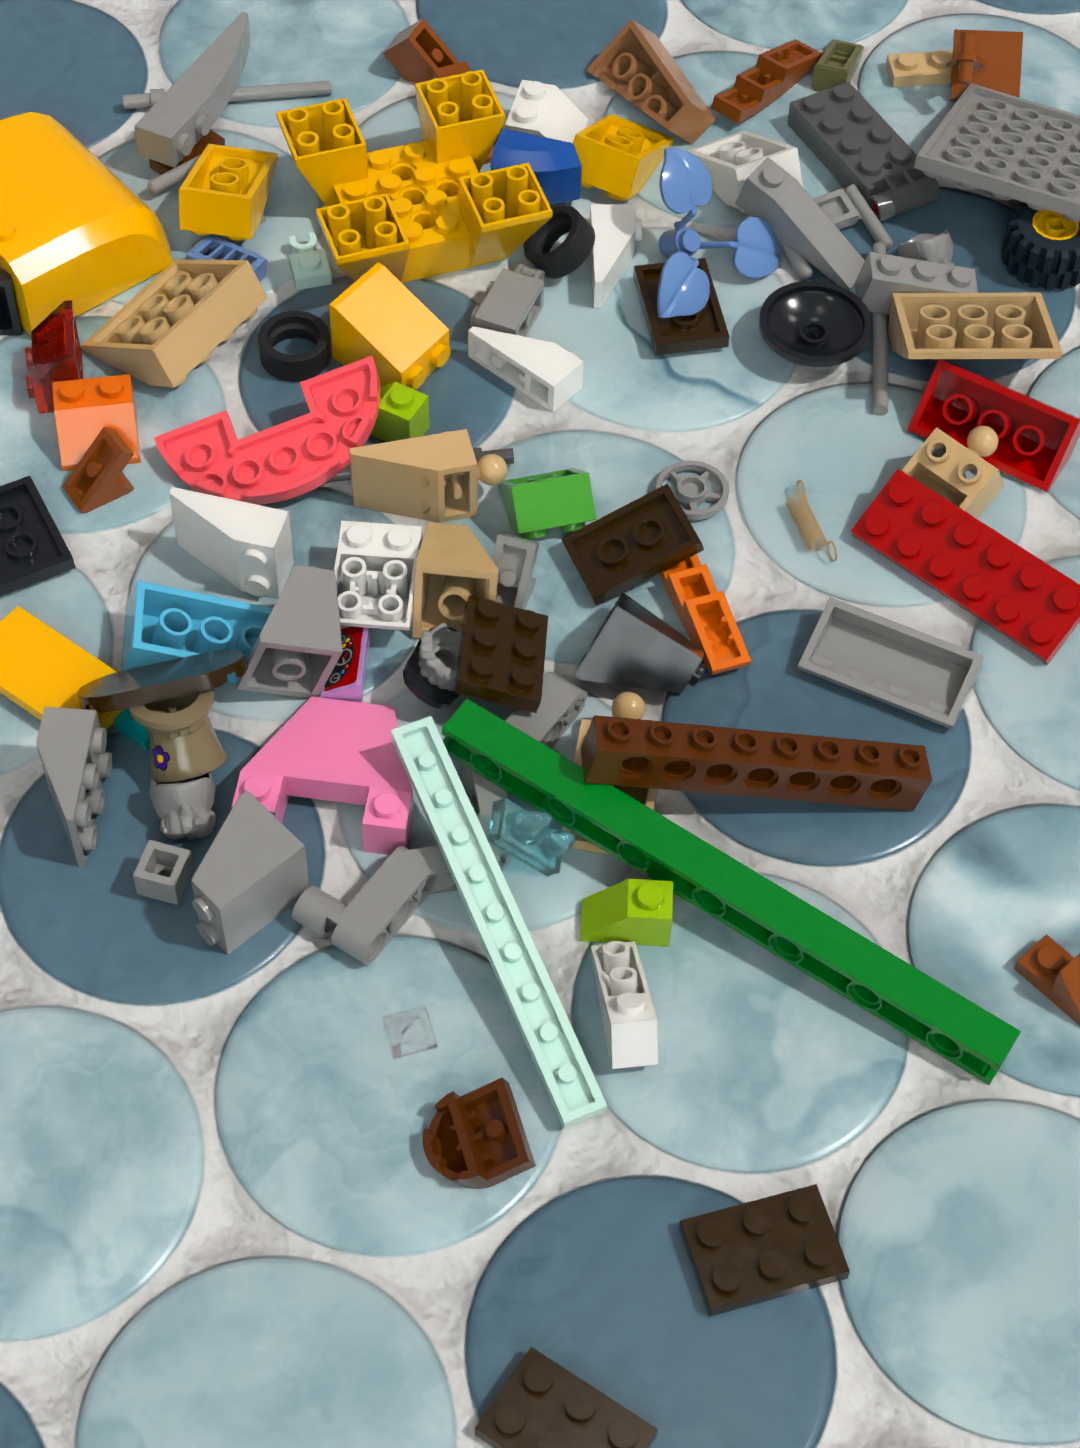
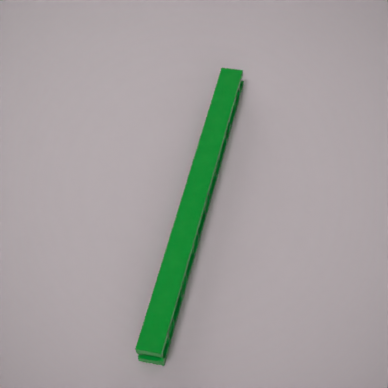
M466 698L442 727V735L445 736L443 743L449 756L651 880L673 881V893L984 1083L990 1085L1019 1037L1020 1030L614 786L585 783L582 767Z

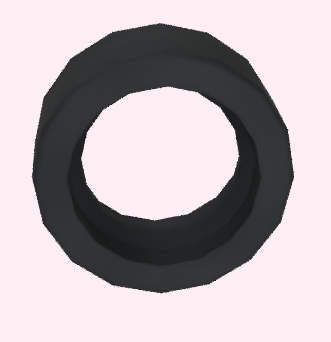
M563 205L553 208V217L524 242L525 257L537 269L545 271V277L556 279L570 274L587 259L593 249L595 241L594 228L572 206ZM569 232L562 244L549 253L553 244L561 236Z
M286 311L270 317L260 328L258 343L261 365L268 374L284 381H305L319 375L328 366L331 358L328 327L321 318L309 312ZM297 337L308 339L316 344L311 350L294 355L284 354L273 349L277 343L285 339Z

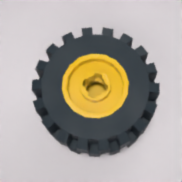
M1019 203L1010 215L1002 248L1003 264L1008 265L1007 271L1011 275H1017L1016 279L1022 283L1027 282L1030 284V287L1036 289L1043 287L1045 290L1053 291L1054 288L1064 290L1068 289L1069 285L1076 286L1080 284V222L1067 220L1062 214L1051 210L1038 211L1030 208L1027 203Z

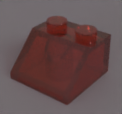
M72 300L63 301L31 331L32 347L25 348L28 371L33 370V375L26 376L29 399L36 398L39 414L54 412L52 382L84 379L83 355Z

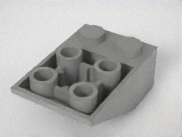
M44 707L36 741L50 795L78 867H85L88 852L95 851L97 845L98 830L94 822L96 814H102L104 810L105 790L102 788L103 778H110L112 771L111 752H106L107 731L106 728H100L96 710Z

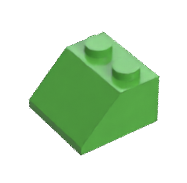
M570 468L503 480L498 484L511 530L518 534L523 533L524 539L548 535L547 529L562 526V532L577 531L586 526L585 522L596 520L589 472Z

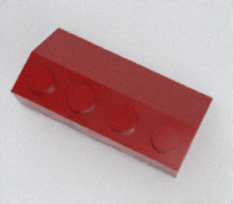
M939 359L907 429L928 438L937 427L968 448L967 437L971 430L978 426H988L998 436V447L993 454L981 458L999 469V471L1048 492L1069 460L1080 437V418L949 361Z

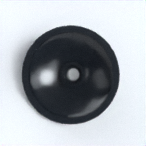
M799 281L782 286L767 297L761 307L759 329L766 344L782 358L807 367H830L852 360L865 349L871 336L872 319L866 305L851 291L829 282Z

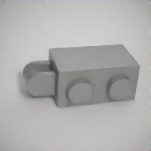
M518 264L515 271L503 268L497 279L489 282L481 306L476 305L473 309L470 326L527 337L543 308L545 271L532 269L523 264Z

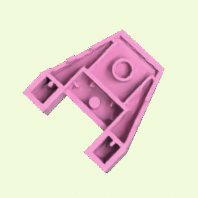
M311 696L240 771L231 807L233 808L239 796L246 790L281 823H283L289 796L366 805L362 820L364 852L391 855L401 845L409 848L414 824L413 791L407 773L391 740V730L398 728L394 707Z

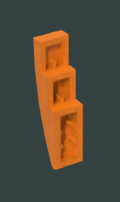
M696 554L659 573L666 592L690 640L704 650L703 662L711 675L750 665L751 658L724 592L717 591L707 564L701 565Z

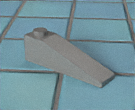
M767 157L747 177L735 204L751 217H760L766 220L779 239L837 285L850 291L855 285L865 260L802 185L792 175Z

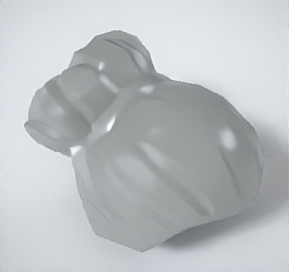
M944 230L939 235L922 233L912 237L906 243L898 242L899 257L955 266L951 262L953 241L947 230Z
M210 772L176 782L150 780L149 794L152 805L158 817L161 818L160 830L165 836L174 840L184 837L190 840L194 838L202 839L214 831V826L217 824L216 814L211 808L214 803L215 783Z

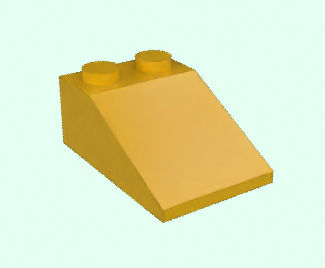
M614 114L608 115L575 134L573 145L582 166L581 186L602 189L606 191L608 197L615 200H629L642 190L663 159L664 149L672 146L674 138Z
M208 144L179 188L180 230L192 231V233L200 236L210 234L222 235L235 241L251 240L261 223L278 162V153Z

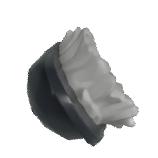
M445 623L428 631L423 630L422 637L403 670L404 683L419 700L437 709L449 707L461 695L454 692L461 632L456 628L447 627Z

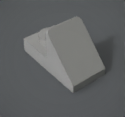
M504 533L497 535L492 556L493 562L499 569L497 603L525 610L536 583V579L532 578L540 543Z

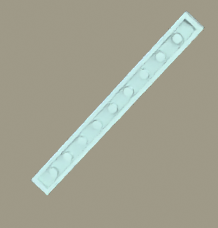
M432 716L392 729L391 740L563 1129L606 1112L607 1103Z

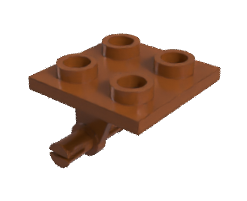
M955 29L953 34L950 100L957 101L971 83L1019 97L1023 32Z

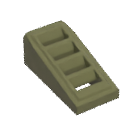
M835 39L831 40L815 65L812 89L821 92L837 85L851 82L862 57L864 46Z

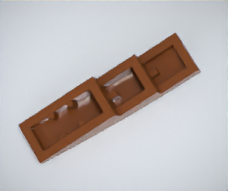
M794 39L759 54L756 67L738 74L733 88L715 95L711 109L739 124L762 111L791 89L816 65L823 53Z

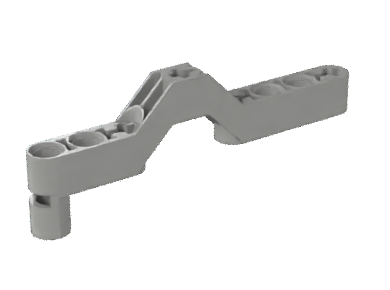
M550 671L543 676L542 697L537 713L516 708L505 721L551 749L581 713L587 700V691ZM466 767L460 780L466 793L473 797L476 816L499 867L503 871L515 856L516 832L509 804V798L512 794ZM401 845L391 853L348 905L340 902L320 888L310 886L297 900L292 912V918L322 938L330 936L334 946L364 965H368L377 958L428 895L456 891L458 889L439 846L408 849Z

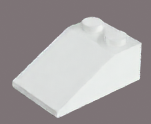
M746 130L686 150L704 163L711 176L712 189L726 205L737 208L743 213L746 212L736 205L735 202L747 177L767 157L792 175L803 187L797 147Z
M171 487L169 496L177 545L240 591L257 597L266 596L278 599L294 564L289 511Z

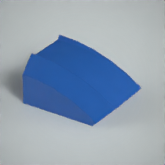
M502 128L494 147L490 166L491 171L529 162L549 205L580 199L582 166L573 143Z

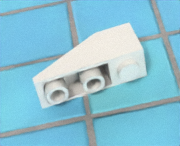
M611 941L603 945L591 946L605 1042L612 1069L657 1065L658 1020L635 941Z

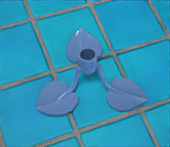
M673 147L664 149V162L659 181L662 201L672 212L688 214L681 221L674 223L675 229L665 231L659 238V250L667 258L661 271L658 286L657 309L659 318L693 315L705 307L710 295L709 279L703 270L697 268L699 260L691 257L699 249L734 248L733 266L738 273L747 278L768 276L778 268L781 262V247L771 225L760 217H748L742 220L735 230L736 241L701 242L699 234L694 229L685 225L696 216V206L708 204L712 197L710 173L704 163L692 153Z

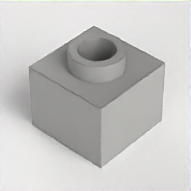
M149 840L133 874L136 893L179 905L194 871L191 850Z

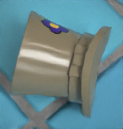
M214 689L129 708L132 718L144 725L148 730L150 746L149 774L153 780L158 782H176L194 778L217 769L227 761L228 754L218 739L208 717L209 710L215 700Z

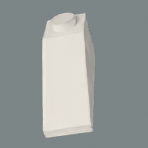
M591 204L590 225L594 228L595 241L590 252L593 308H601L634 257L635 241L642 240V220L635 219L634 204Z
M475 326L468 330L469 358L551 412L556 411L583 388L584 361L579 359L573 352L565 350L558 344Z

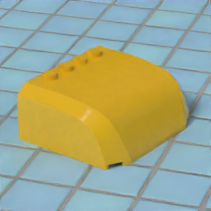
M35 112L23 113L0 120V263L2 269L12 277L22 327L33 339L160 273L173 262L167 232L156 214L62 124L49 115Z

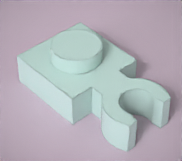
M313 232L309 233L310 241L306 244L298 243L295 235L289 238L291 252L289 254V265L296 290L332 285V274L325 249L318 250L317 236Z

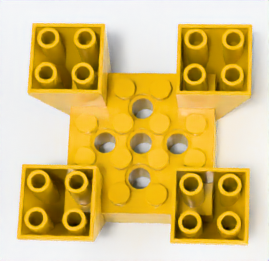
M483 69L415 83L423 141L368 153L365 140L346 98L276 112V118L297 168L326 205V207L316 209V216L337 266L354 281H357L377 262L384 265L401 283L502 261L553 217V211L529 162L479 173L506 121V115Z

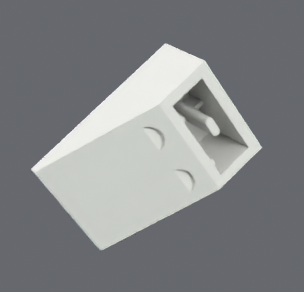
M341 520L334 567L340 626L410 631L413 618L415 563L423 540L422 526Z

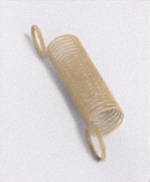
M798 480V494L793 495L796 497L792 499L802 500L791 501L789 504L786 501V506L810 552L821 550L822 548H820L821 546L818 543L823 540L824 546L827 543L829 558L832 561H836V546L832 540L827 541L806 500L804 483L802 480ZM799 482L802 485L803 494L800 492ZM830 543H832L834 548L835 559H833L830 554Z

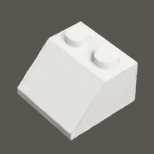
M522 80L506 120L505 129L573 143L575 134L587 128L588 118L556 85Z

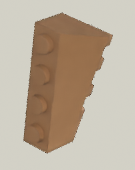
M633 19L625 25L586 69L663 127L692 145L716 120L658 37Z

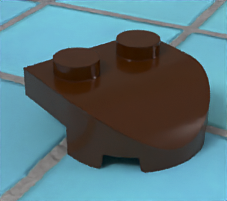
M502 1077L463 1096H459L454 1091L444 1096L435 1105L437 1112L431 1121L429 1129L425 1128L423 1130V1148L431 1166L447 1179L463 1187L473 1189L489 1188L536 1166L510 1084Z

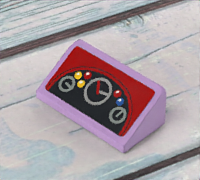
M341 626L343 652L323 687L320 697L362 702L371 629Z

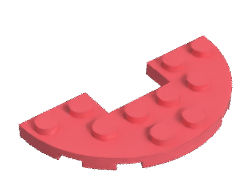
M371 355L300 382L310 413L239 440L227 410L153 438L163 459L172 472L187 486L199 493L256 505L270 504L298 497L316 489L340 473L350 463L349 448L364 446L374 428L380 406L381 388L375 361Z

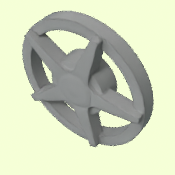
M699 461L677 462L665 468L657 478L655 490L661 487L668 477L674 482L677 488L673 493L678 502L688 505L689 510L683 509L688 520H692V522L716 515L727 503L729 494L728 482L717 468ZM694 470L703 472L701 476L686 475L681 477L677 472ZM710 476L721 486L722 495L708 491L707 481ZM703 502L716 503L709 508L697 510V505Z

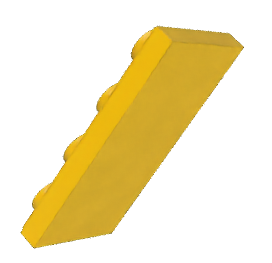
M19 606L0 621V693L39 720L42 719L44 707L81 709L77 691L93 680L117 672ZM125 709L98 713L97 711L100 728L108 729L114 723L113 720Z

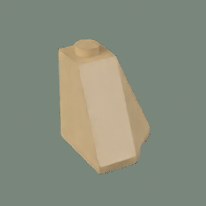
M427 523L415 563L412 638H421L423 630L428 631L442 623H445L447 627L456 628L462 632L464 608L469 595L497 602L499 569L468 525Z

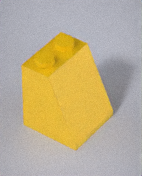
M379 262L329 304L333 359L343 365H348L372 355L379 374L380 387L396 381L412 389H418L437 367H442L449 359L451 353L449 329Z

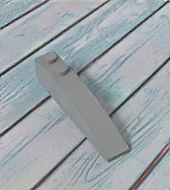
M241 12L137 122L134 129L139 156L175 168L185 156L191 153L199 140L209 133L211 127L232 97L246 64L250 46L248 13Z

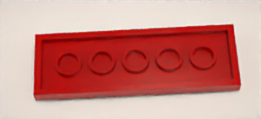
M900 469L896 470L851 530L853 537L1046 664L1050 663L1080 623V584Z

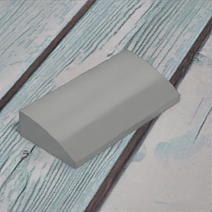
M829 597L798 663L797 669L953 729L981 671L984 656Z

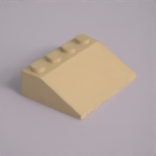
M176 259L81 346L86 353L127 374H131L132 377L150 386L174 388L184 383L187 379V374L197 365L208 360L211 356V351L221 342L231 338L235 333L234 330L244 320L253 317L258 311L257 308L268 297L248 260Z
M1041 292L892 293L888 336L892 351L906 359H1062L1063 352Z

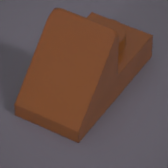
M102 428L62 486L80 512L88 513L134 490L133 485L122 472L134 454L115 429Z
M1046 934L1017 960L1014 969L1080 1026V953L1074 958Z

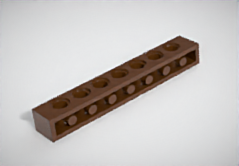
M594 715L581 745L585 783L914 811L932 782L925 746L598 715Z

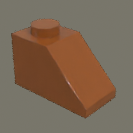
M424 18L399 32L383 52L384 56L405 80L413 83L434 79V69L460 63Z

